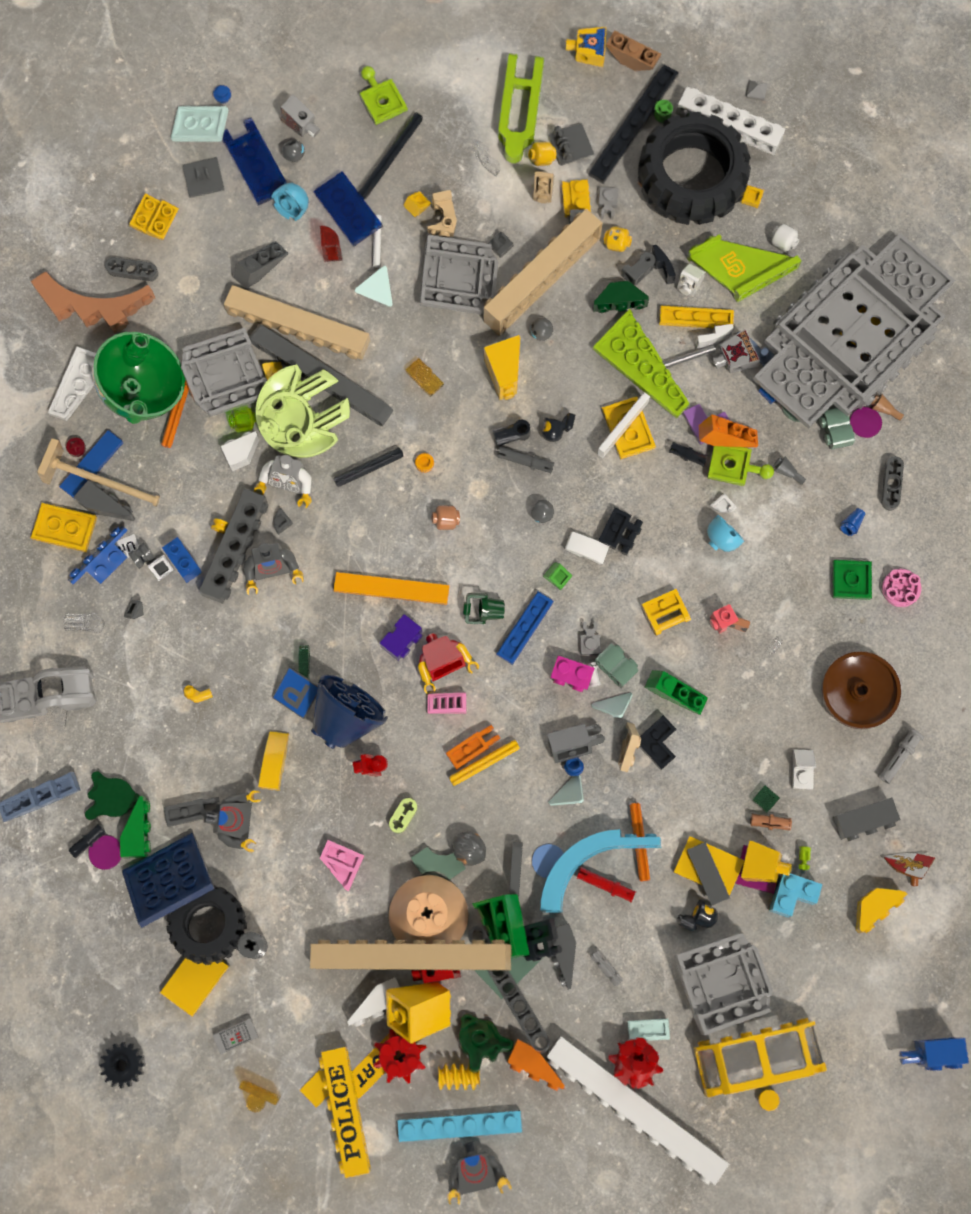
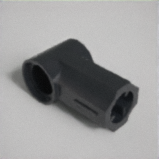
M521 419L514 424L495 429L493 433L497 446H501L518 440H527L530 437L531 430L529 422ZM520 427L527 429L525 433H519L517 430Z

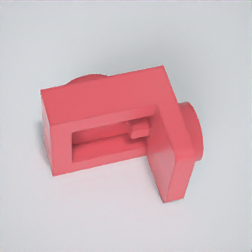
M730 604L714 611L710 616V624L719 634L726 631L728 626L738 622V618Z

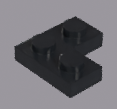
M664 715L640 736L641 743L639 746L660 770L665 768L676 757L663 743L677 730Z

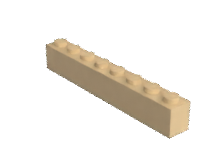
M233 285L224 302L226 312L233 317L240 316L250 323L257 322L268 329L274 328L281 334H291L298 340H307L315 346L327 347L334 353L341 352L347 354L351 359L356 360L358 358L363 360L370 343L369 333Z

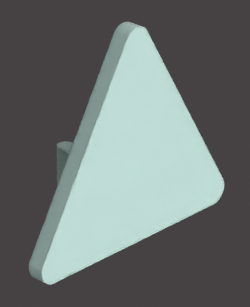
M381 267L355 288V292L386 306H392L387 267Z
M626 693L592 703L591 706L613 717L621 718L633 695L632 693Z
M573 776L553 796L549 804L553 806L582 803L584 798L581 776Z

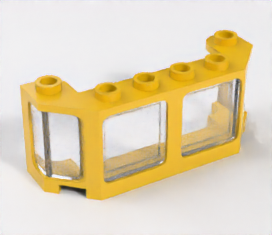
M803 1018L796 1020L797 1024L792 1025V1022L781 1024V1029L777 1030L767 1027L760 1029L759 1034L753 1035L752 1031L741 1033V1038L733 1039L732 1036L720 1038L721 1042L710 1043V1040L697 1042L698 1046L693 1048L705 1097L733 1094L815 1075V1073L827 1071L814 1025H816L815 1021Z

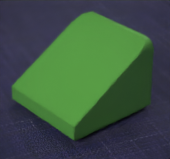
M554 562L543 577L559 590H562L572 575L560 563Z

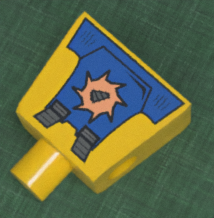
M606 27L579 29L577 40L566 39V50L576 51L577 62L603 67Z

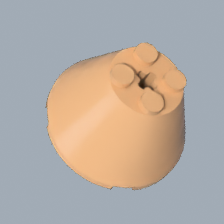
M435 875L415 877L404 883L393 896L389 908L390 928L396 940H406V944H413L414 940H426V944H433V940H445V944H453V940H460L468 924L466 900L457 886L443 877ZM427 909L433 911L429 919L423 916L424 911Z

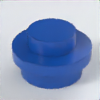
M224 85L216 87L213 92L215 100L219 103H227L232 95L229 87Z
M573 758L566 761L564 769L568 775L578 776L583 772L584 764L579 758Z

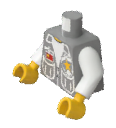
M277 455L274 461L271 460L263 466L259 477L260 483L256 484L253 492L256 493L257 489H261L262 495H264L267 489L265 483H267V485L299 494L303 493V496L297 502L299 507L303 504V501L306 503V508L311 504L312 500L308 494L311 492L312 478L304 469L301 461L294 460L289 455Z

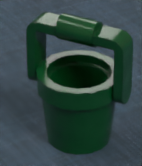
M468 593L466 595V602L463 604V614L467 624H486L487 620L504 618V600L488 598L486 593ZM471 598H480L479 619H469Z

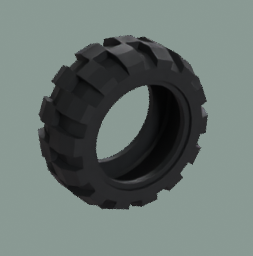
M688 112L684 118H680L678 114L664 120L663 127L660 125L655 127L647 136L646 144L642 146L638 181L642 184L641 192L649 204L655 203V211L666 219L671 215L677 218L676 223L689 225L690 221H698V225L714 222L715 216L722 218L734 209L735 204L741 201L749 181L751 171L749 161L751 157L745 142L740 143L742 136L732 125L729 127L723 125L724 120L713 114H711L710 118L702 117L701 112ZM685 148L701 149L710 153L719 161L725 177L711 188L691 190L676 184L667 175L663 162L675 151Z

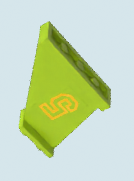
M720 234L707 238L701 245H694L689 249L687 256L688 262L692 260L734 293L733 298L737 303L799 269L802 261L798 255L790 257L723 241Z

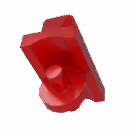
M363 754L360 755L361 760L353 761L354 773L374 777L382 776L381 772L385 771L388 766L387 759L382 755Z

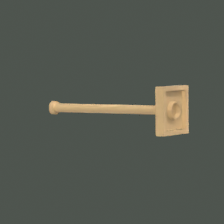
M51 438L37 471L43 483L50 485L58 468L148 501L157 507L160 500L158 495H150L61 462L60 459L64 450L59 440Z

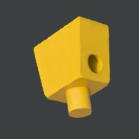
M749 840L741 878L745 881L777 882L778 874L790 875L792 865L781 862L782 854Z

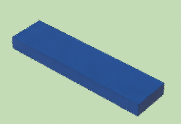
M108 430L76 467L97 474L121 447L123 441ZM70 473L59 487L74 498L88 479Z
M538 591L496 655L513 665L554 601Z

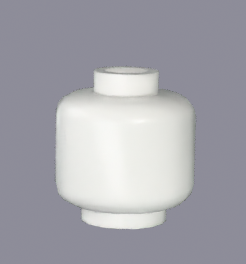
M785 224L776 226L770 237L773 246L785 252L791 248L795 249L799 243V239H797L798 232Z

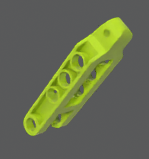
M509 53L498 139L505 146V159L510 163L520 162L524 149L534 143L544 57L535 56L533 78L530 80L516 78L518 54ZM514 89L531 91L526 130L522 133L513 132L508 129Z

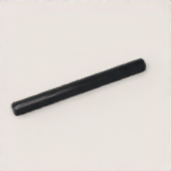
M418 112L414 113L358 191L360 198L365 200L370 195L422 122L423 116Z

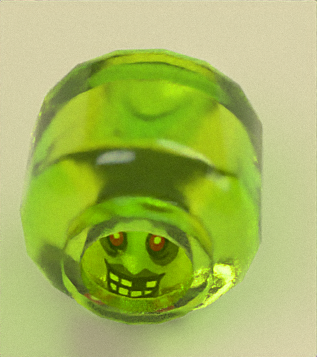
M247 406L233 409L231 414L228 415L230 428L234 429L237 433L252 430L254 423H257L256 413L252 412Z

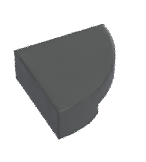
M281 508L277 511L274 519V528L278 535L293 524Z

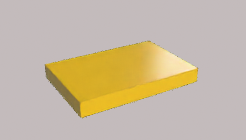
M637 396L602 407L610 433L637 402ZM641 411L615 443L620 460L656 448L643 411Z
M41 503L31 539L87 553L97 516Z
M689 836L674 873L702 885L687 850L704 842ZM706 843L730 896L745 860Z
M185 958L160 993L193 1017L230 966L225 962L218 964L213 962L211 965L196 964Z

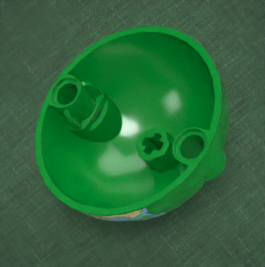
M141 332L119 333L108 338L95 355L92 377L99 398L112 412L126 418L132 424L161 417L169 412L182 397L185 378L181 370V362L173 350L158 338Z

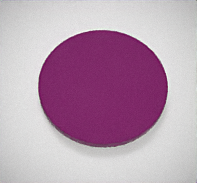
M862 407L853 412L850 424L856 435L863 438H871L881 430L882 418L877 411L869 407Z
M102 836L92 844L93 847H89V860L98 869H112L121 860L120 842L112 836Z

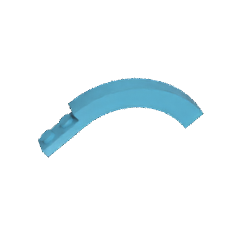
M619 829L599 832L580 840L559 858L550 871L543 888L540 911L542 913H563V899L567 885L576 870L591 857L613 849L662 848L661 838L657 837V834H645V837H637L636 834H626L625 837H622L621 830Z

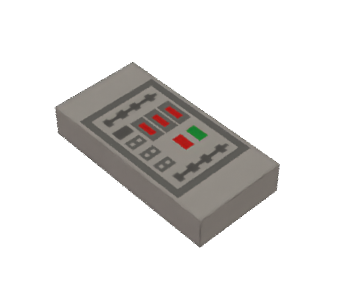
M251 1018L213 1035L220 1054L259 1038Z

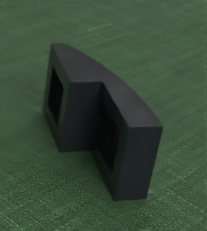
M653 245L651 253L656 258L655 270L663 268L667 285L674 283L676 274L669 258L660 247Z

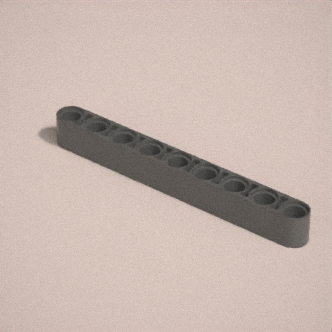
M258 324L249 336L252 345L286 367L298 365L302 371L301 376L305 379L321 370L332 374L339 382L326 388L324 391L340 401L348 398L352 409L379 426H383L393 413V409L389 405L265 326Z

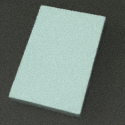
M178 106L171 139L175 142H222L229 109L226 106Z

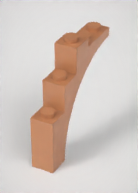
M46 271L30 281L59 322L69 318L73 312H76L86 327L95 325L99 319L103 318L114 334L123 331L130 324L126 317L134 315L138 309L144 305H149L156 298L149 285L131 294L115 298L86 297L65 289L53 280Z

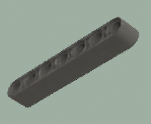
M474 926L469 930L468 939L471 944L472 936L475 932L483 933L481 940H485V944H492L482 927ZM487 970L532 1047L539 1053L546 1052L550 1048V1039L509 970H504L501 976H494L493 970ZM506 984L514 985V991L511 994L504 993L503 989ZM518 1001L525 1003V1008L521 1012L514 1010V1005ZM528 1019H533L536 1022V1026L532 1030L525 1028V1022ZM539 1037H544L547 1040V1044L543 1048H538L535 1045V1041Z

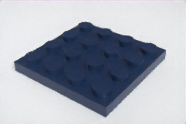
M193 832L122 870L136 919L141 928L215 889Z

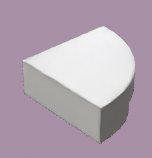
M725 494L721 495L710 505L712 510L719 513H729L737 508Z

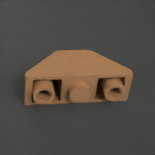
M615 30L606 43V47L618 62L634 71L653 70L661 57V53Z

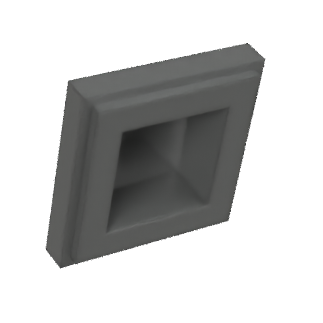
M131 600L124 617L136 619L143 616V603L138 600Z

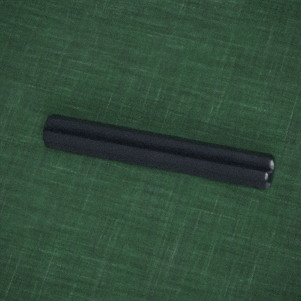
M400 447L334 477V482L337 487L343 486L403 458V452Z

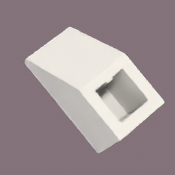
M689 264L681 273L677 289L686 296L694 297L706 272Z
M256 431L247 432L236 440H228L221 446L232 472L250 464L259 443Z

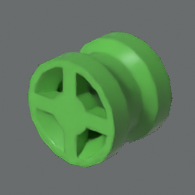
M660 100L656 103L654 118L658 122L663 123L664 120L671 118L673 111L672 103L668 100Z

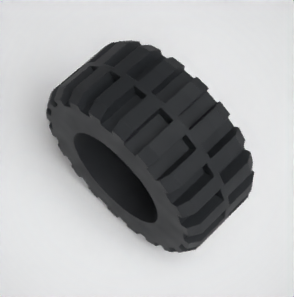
M214 885L215 889L171 912V915H167L166 921L169 922V926H166V929L170 935L169 940L178 953L193 963L211 965L213 962L217 964L223 962L222 959L225 957L229 959L233 956L232 952L235 949L238 951V940L245 934L244 930L247 929L246 914L241 907L242 905L231 892L229 893L223 887L218 888ZM204 907H216L222 911L225 917V926L222 933L215 940L208 943L195 941L189 933L191 918Z

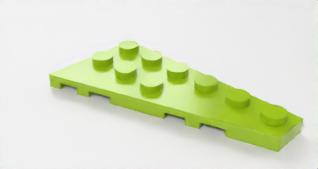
M629 309L593 346V350L677 419L690 403L679 385L675 383L671 376L672 374L663 364L660 355L649 338L646 337L641 325L636 321L632 311Z

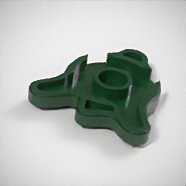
M99 771L92 773L91 779L94 786L87 796L89 799L94 800L95 804L85 812L87 820L92 821L100 816L121 817L135 807L140 795L132 789L128 782L119 778H106Z
M465 1014L461 1017L459 1045L469 1058V1069L471 1072L477 1073L480 1071L484 1058H487L490 1062H495L500 1052H507L513 1049V1041L500 1035L496 1026L491 1021L479 1020L470 1014Z

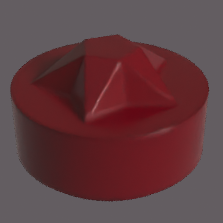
M75 437L67 442L66 450L71 456L80 457L85 453L86 445L82 439Z

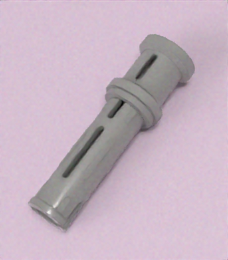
M909 728V733L905 739L899 742V749L879 776L885 783H891L907 757L914 754L915 747L920 740L924 739V736L917 730Z

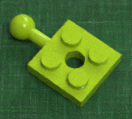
M365 66L362 69V78L369 81L372 88L361 92L360 97L375 125L408 111L407 105L392 78L378 84L374 78L375 70L371 66ZM381 99H387L389 101L385 105L379 103Z
M714 446L707 479L745 486L747 472L759 474L763 479H770L774 475V469L768 464L761 467L750 465L752 449ZM726 460H732L735 466L733 468H728L725 466L724 462Z

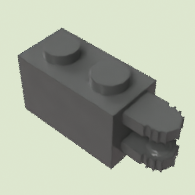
M585 724L574 725L571 728L556 730L547 734L554 762L559 763L591 754L592 746L605 741V737L599 734L602 730L599 724L587 727Z

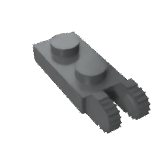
M219 797L198 799L164 807L167 827L203 820L206 811L205 805L220 802Z

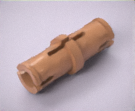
M752 813L750 825L765 827L768 830H773L774 828L790 831L792 818L774 817V814L766 816Z

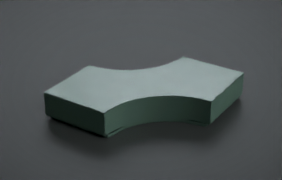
M428 847L411 858L422 875L428 872H439L451 880L466 869L461 861L456 860L454 853L450 855H437Z

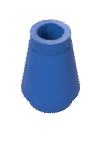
M856 508L855 511L841 522V531L848 536L857 534L866 513L862 509Z

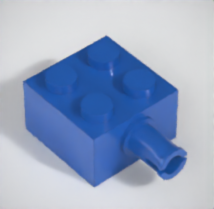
M950 1037L914 1041L915 1050L899 1052V1057H908L900 1059L902 1065L917 1063L918 1066H922L925 1070L930 1071L943 1070L942 1066L950 1069L963 1068V1064H969L965 1038Z

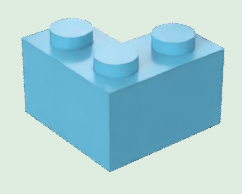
M791 873L789 876L780 874L769 911L787 918L792 917L797 900L811 905L817 904L823 884Z

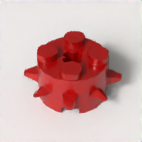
M389 1029V1039L385 1043L375 1042L374 1044L380 1051L379 1060L373 1064V1067L383 1068L387 1073L386 1082L388 1083L395 1077H403L407 1084L411 1083V1073L415 1069L425 1070L426 1068L420 1061V1053L427 1048L426 1045H417L416 1042L410 1043L402 1036L397 1035L393 1029ZM398 1050L406 1055V1057H403L404 1061L402 1062L394 1058Z
M640 1037L628 1040L623 1044L617 1043L619 1047L618 1054L608 1056V1060L614 1063V1077H617L623 1085L627 1086V1084H630L631 1088H642L648 1084L654 1086L653 1075L663 1073L664 1071L658 1065V1052L644 1038Z

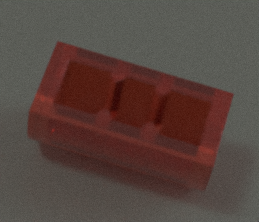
M320 226L321 248L324 261H343L337 233L330 227Z

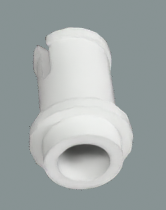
M596 662L585 664L595 668L589 688L600 686L601 683L597 670L599 666H596Z

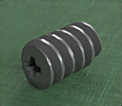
M254 932L243 934L237 944L240 954L251 959L263 957L268 948L266 939ZM252 942L256 943L254 950L249 948Z

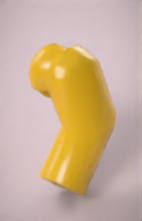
M187 685L183 689L184 696L195 703L213 697L210 688L200 692L194 689L193 686Z

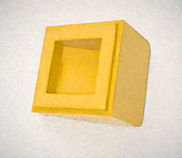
M419 191L407 197L404 207L414 217H417L432 203Z

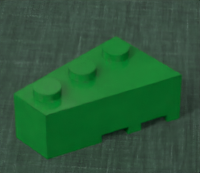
M518 894L501 895L472 903L482 918L480 920L482 925L486 926L489 932L491 943L492 940H505V944L511 945V959L529 955Z

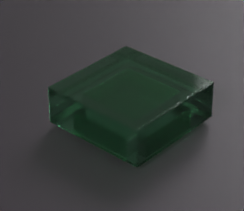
M764 785L752 801L768 813L780 797Z

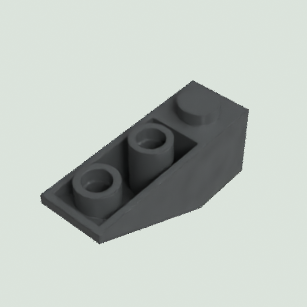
M275 241L239 261L233 278L247 289L266 276L288 255V252Z
M88 480L74 496L75 500L92 514L130 521L135 520L132 515L133 511L125 504L123 506L118 504L119 500L113 494L107 495L104 493L105 489L97 482L93 484Z
M568 923L556 928L558 939L552 940L554 946L560 945L562 952L551 957L555 968L559 967L562 975H559L562 987L566 986L567 990L572 987L576 940Z

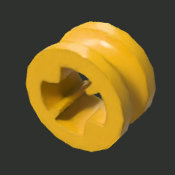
M214 518V525H211V529L225 534L229 523Z

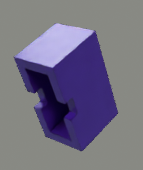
M405 614L394 625L396 627L393 633L388 632L379 643L380 647L397 661L401 657L404 659L409 654L411 645L413 643L417 644L423 636L421 634L422 628Z

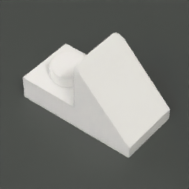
M793 749L792 789H813L814 769L816 768L813 750Z

